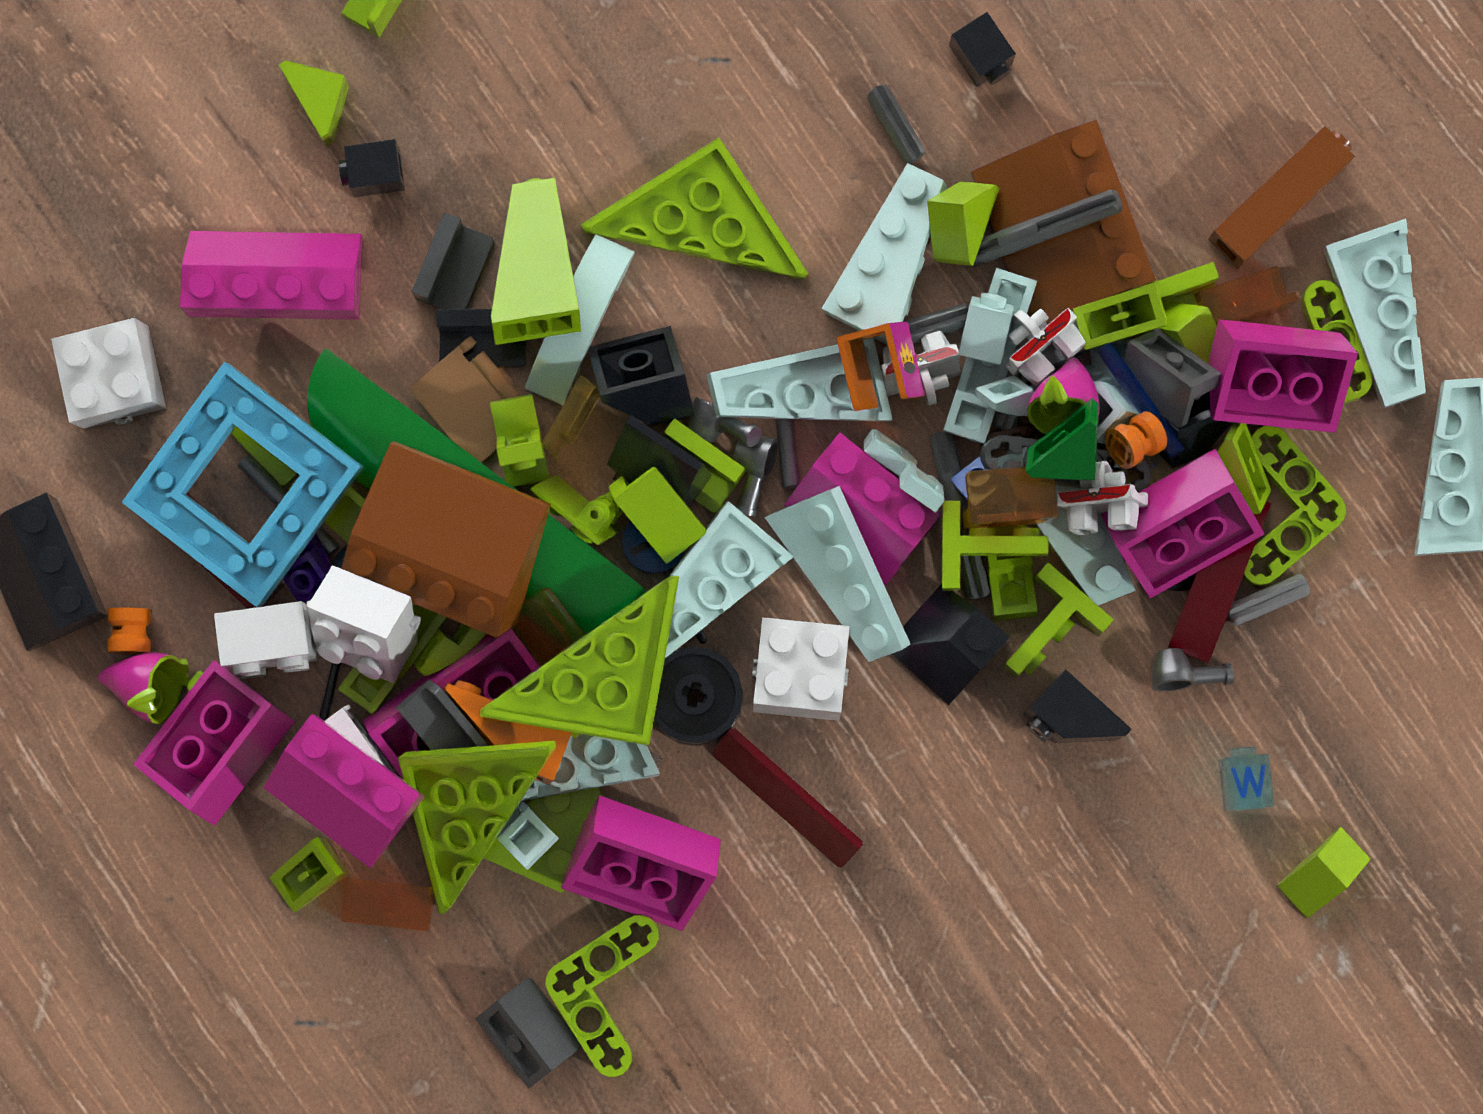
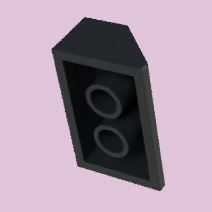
M44 493L8 509L0 515V590L28 652L108 616L60 504L55 497Z

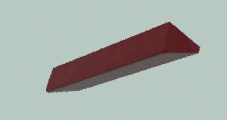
M731 728L713 750V756L837 867H843L863 846V841L736 728Z

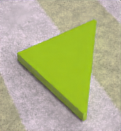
M720 138L712 141L581 224L583 232L591 235L597 234L605 238L801 280L808 277V272Z
M670 575L480 709L479 716L649 745L679 576Z
M555 741L404 752L398 757L404 781L425 796L414 810L413 817L439 914L446 913L452 907L555 750Z

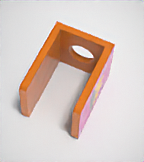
M908 322L887 323L836 337L854 411L878 408V401L863 340L881 335L886 336L901 399L925 396Z

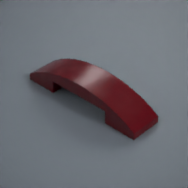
M1267 501L1261 513L1254 514L1261 528L1271 506V503ZM1257 539L1197 572L1169 643V649H1182L1185 655L1209 664Z

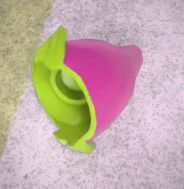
M1069 358L1062 368L1045 379L1032 394L1027 407V415L1029 421L1040 432L1047 434L1091 398L1098 403L1099 417L1098 393L1094 381L1084 365L1076 358Z
M158 652L140 653L105 668L99 674L98 681L110 689L120 702L137 717L148 723L161 724L167 721L177 708L183 686L188 687L190 680L187 672L189 664L186 658L178 659L175 656Z

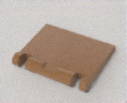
M470 336L408 389L454 443L482 462L497 450V436L490 402L521 395L484 351L470 362L465 358L463 354L477 343Z

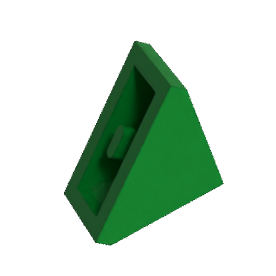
M1093 398L1028 448L1026 473L1030 477L1095 480L1098 403Z

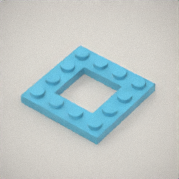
M224 362L122 503L254 606L262 607L361 473L364 466L231 364ZM235 426L300 475L251 543H248L187 495L189 489Z

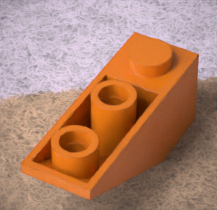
M457 680L455 686L449 683L446 684L443 688L445 694L489 746L555 741V750L535 779L547 785L554 781L572 732L480 717V709L492 701L480 696L481 688Z

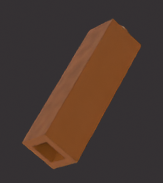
M1324 126L1213 231L1208 240L1239 269L1349 165L1355 156L1350 152L1352 147L1348 140L1339 132H1331Z

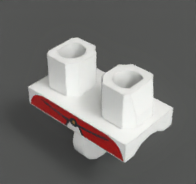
M1067 308L1043 330H1040L1039 326L1049 319L1042 309H1039L1031 317L1021 310L1016 312L1012 318L1018 328L1008 336V339L1014 346H1017L1025 338L1030 341L1009 358L1010 362L1005 367L1013 376L1020 372L1036 387L1039 386L1055 371L1054 366L1042 354L1046 348L1053 344L1063 357L1068 360L1084 347L1086 342L1074 325L1077 316Z
M942 331L926 334L921 338V346L924 353L916 355L927 405L937 403L935 390L949 387L948 379L961 375L960 355H958L956 343L950 345ZM885 346L882 349L884 364L881 365L886 393L887 396L899 393L889 348Z
M1107 461L1096 462L1095 480H1080L1082 490L1057 492V505L1067 510L1069 531L1077 535H1088L1098 532V512L1108 511L1109 528L1118 531L1137 529L1139 508L1148 507V494L1146 492L1138 493L1132 484L1124 485V472L1112 473V469Z

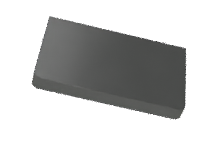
M444 212L412 289L415 299L439 309H467L493 247V238L463 226L460 218Z
M1157 328L1128 342L1119 383L1180 428L1188 423L1194 399L1217 388L1221 373Z
M429 679L395 708L430 750L489 746L445 692Z
M531 978L525 979L475 1018L528 1089L582 1047L574 1033Z

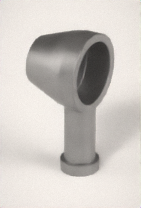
M699 397L695 398L692 404L694 415L689 417L688 428L707 442L713 443L724 431L742 440V443L748 447H753L759 442L762 434L759 427L749 425L734 417H716L712 403Z
M761 436L759 442L753 447L746 446L739 439L736 445L733 460L743 466L748 473L740 503L736 505V508L743 514L756 517L757 510L755 509L764 480L770 475L778 451V439Z
M1179 648L1164 649L1156 652L1151 672V685L1155 691H1176L1197 684L1223 683L1224 685H1232L1234 679L1231 663H1223L1222 666L1192 667L1184 651Z

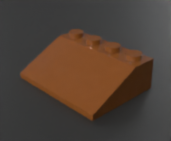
M1097 119L1051 135L971 172L975 183L993 184L1000 188L989 219L993 233L1107 190L1117 191L1121 198L1123 209L1120 213L1002 257L1008 272L1037 281L1027 312L1029 317L1039 309H1042L1049 317L1046 320L1048 325L1067 308L1073 312V308L1156 281Z
M393 441L388 447L351 531L342 569L410 596L412 603L497 638L518 624L551 504Z

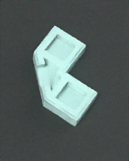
M872 429L864 439V452L897 474L902 490L936 512L945 501L943 485L934 476L927 475L916 467L917 460L906 449L877 429Z

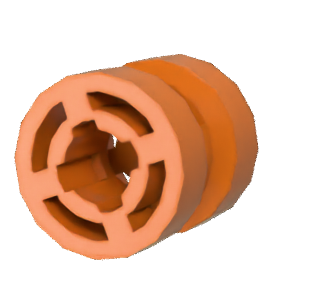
M1144 411L1132 417L1128 425L1120 424L1108 430L1105 435V444L1114 462L1121 468L1129 469L1141 463L1144 455L1151 457L1165 450L1167 435L1159 419L1151 412Z
M132 607L109 608L107 622L113 627L112 635L107 639V653L140 654L151 652V639L147 636L146 627L152 623V610Z

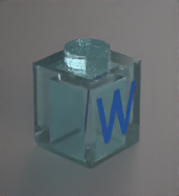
M1256 747L1229 749L1230 757L1219 759L1224 812L1274 807L1269 754L1257 755Z

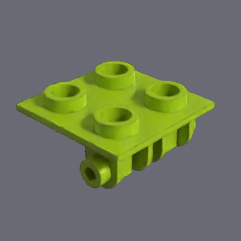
M557 474L534 485L530 489L539 496V500L551 504L549 513L556 516L562 515L572 524L571 530L574 534L587 543L594 542L600 545L622 530L616 524V521L623 514V511L613 500L611 491L589 502Z

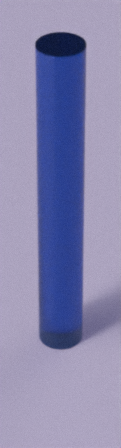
M1112 342L1100 348L1097 353L1139 414L1144 411L1151 412L1162 423L1167 435L1165 451L1170 459L1180 455L1185 450L1184 446Z

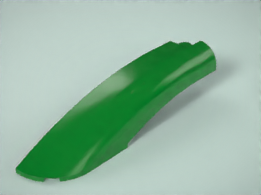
M327 348L323 350L313 368L308 385L307 407L310 425L364 466L355 481L365 489L370 490L390 443L395 441L517 490ZM548 514L522 608L572 645L647 591Z

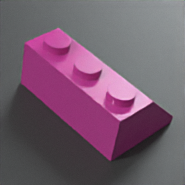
M1219 319L1209 356V365L1221 373L1218 387L1210 391L1211 418L1216 421L1336 433L1358 353L1342 333Z
M839 432L812 465L784 506H791L840 486L882 582L886 586L939 521L942 514L938 510L934 512L902 490L898 478Z
M1216 449L1138 492H1146L1148 494V507L1139 508L1137 529L1126 531L1113 530L1108 527V511L1100 514L1117 549L1149 598L1158 595L1265 534Z
M213 660L133 765L189 811L215 826L294 724L295 720L229 670L221 667L217 661Z
M314 714L309 716L284 749L264 786L265 790L369 868L373 867L425 797Z
M599 795L583 822L562 880L561 889L635 915L647 916L657 923L683 931L717 877L721 839Z

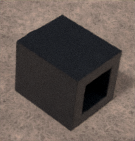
M988 12L953 33L949 43V47L976 87L986 81L993 85L1001 81L1012 71L1009 66L1013 64L1016 53Z
M395 139L344 146L346 159L339 160L340 178L342 186L349 185L354 198L405 191L400 149Z

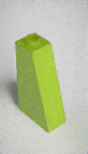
M532 178L523 183L512 184L491 312L495 345L581 332L579 305L555 178Z

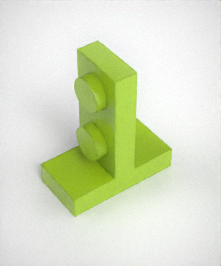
M533 394L490 402L497 436L496 449L499 464L504 469L506 482L516 487L550 478Z
M944 501L942 540L943 591H960L961 556H1048V536H1039V528H1013V536H995V528H969V536H961V502Z
M1049 562L1033 580L1059 603L1003 665V668L1015 678L1022 671L1029 676L1047 657L1040 650L1051 638L1059 643L1075 625L1069 619L1072 614L1097 636L1101 635L1114 621L1111 616Z

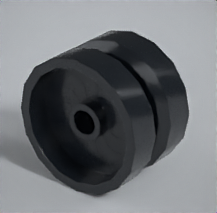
M688 647L674 651L664 660L654 723L665 736L679 744L702 746L717 742L733 728L741 713L743 690L737 671L725 657L711 649ZM692 690H699L704 696L702 703L698 702L697 706H692L688 703L687 694Z

